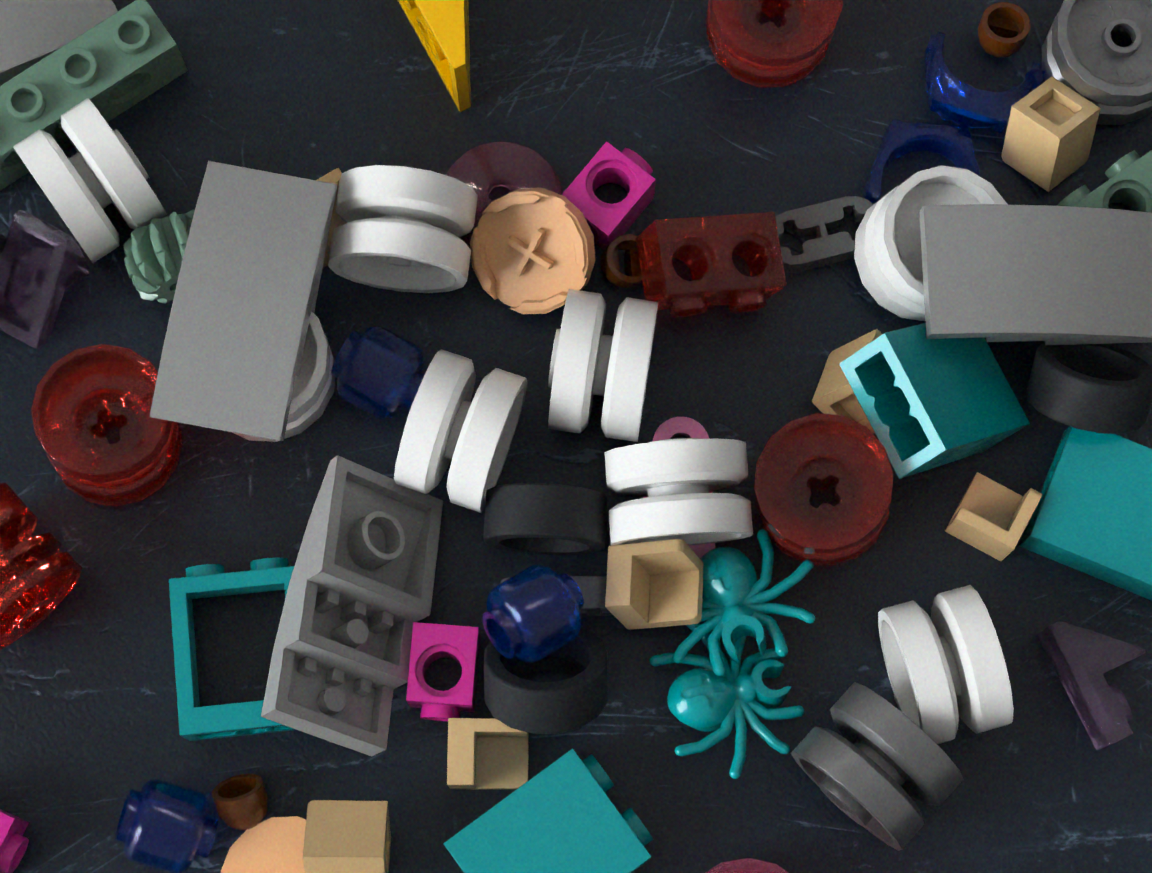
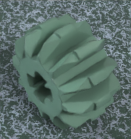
M194 209L185 214H177L173 211L170 216L162 219L152 218L148 226L137 227L132 231L131 237L123 244L126 256L124 262L128 276L132 279L133 285L139 291L142 299L157 300L165 304L174 299Z

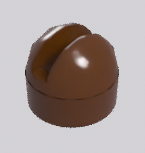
M998 2L987 7L978 26L979 43L982 48L995 57H1009L1018 52L1024 45L1030 31L1031 24L1027 13L1021 7L1009 2Z
M625 234L615 238L605 248L600 267L604 278L613 286L631 288L642 283L651 274L655 264V257L651 246L643 238L633 234ZM618 250H625V275L620 272Z
M240 774L220 782L212 791V798L220 819L227 826L242 831L253 828L263 821L268 812L267 792L263 779L257 774Z

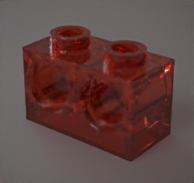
M775 212L655 220L636 237L645 299L659 302L658 310L669 309L670 316L674 318L696 316L707 312L708 306L728 304L729 311L732 313L759 310L767 306L766 300L787 285ZM732 254L738 255L746 261L750 269V277L741 274L735 268ZM672 258L683 261L689 267L692 281L684 280L678 276L673 268Z

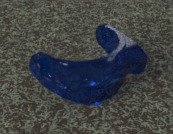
M938 31L936 36L931 34L925 50L927 56L924 70L930 110L937 112L943 121L951 120L956 124L969 128H989L995 126L994 131L1002 133L1008 126L1011 106L1025 97L1031 88L1035 89L1041 85L1045 73L1044 70L1040 69L1041 64L1033 62L1025 76V81L1015 88L1003 92L976 89L960 81L950 72L945 64L942 51L944 49L943 41L946 33Z
M892 120L881 141L869 181H865L864 198L872 204L880 200L882 193L881 181L884 170L893 160L912 152L927 151L943 155L950 159L957 168L968 169L980 176L979 165L975 158L968 126L965 124L955 126Z

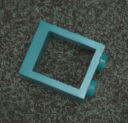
M274 557L253 560L250 562L249 571L225 573V566L221 564L196 565L185 569L186 577L169 579L179 735L188 741L296 730L261 717L264 700L200 707L192 599L276 590H285L286 598L294 566H289L288 558Z

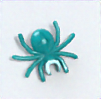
M761 529L757 533L763 553L761 574L758 581L752 562L740 550L733 547H718L704 554L701 557L704 566L702 619L700 622H706L698 626L677 647L672 657L673 661L677 664L681 663L688 651L708 632L713 630L708 637L710 662L714 674L722 676L725 673V665L721 654V637L726 653L731 660L739 664L734 645L742 636L754 637L761 656L764 655L767 649V640L762 625L766 627L777 655L785 657L788 654L785 638L776 620L765 614L794 617L806 623H813L815 615L800 607L765 602L777 598L800 582L813 568V562L808 559L805 560L790 576L771 589L764 591L771 583L774 550L766 530Z
M698 623L686 626L690 630L694 631L701 624ZM709 632L701 638L707 649ZM747 636L740 637L734 645L739 664L731 659L728 664L726 656L721 650L725 665V673L722 676L714 674L708 657L687 653L681 664L700 666L704 669H692L681 674L673 681L667 695L669 710L680 722L699 731H714L698 742L678 745L675 748L677 756H686L708 750L725 739L731 733L733 723L735 724V752L729 771L730 777L733 779L740 777L746 760V721L771 748L781 754H788L790 752L789 745L779 740L756 715L764 720L792 719L804 715V708L802 706L776 708L786 700L791 686L772 690L766 687L762 681L764 678L780 677L784 668L783 663L775 660L783 658L777 655L775 648L767 649L763 656H761L760 652L749 655L741 665V656ZM675 652L654 655L649 659L651 666L675 663L672 659Z

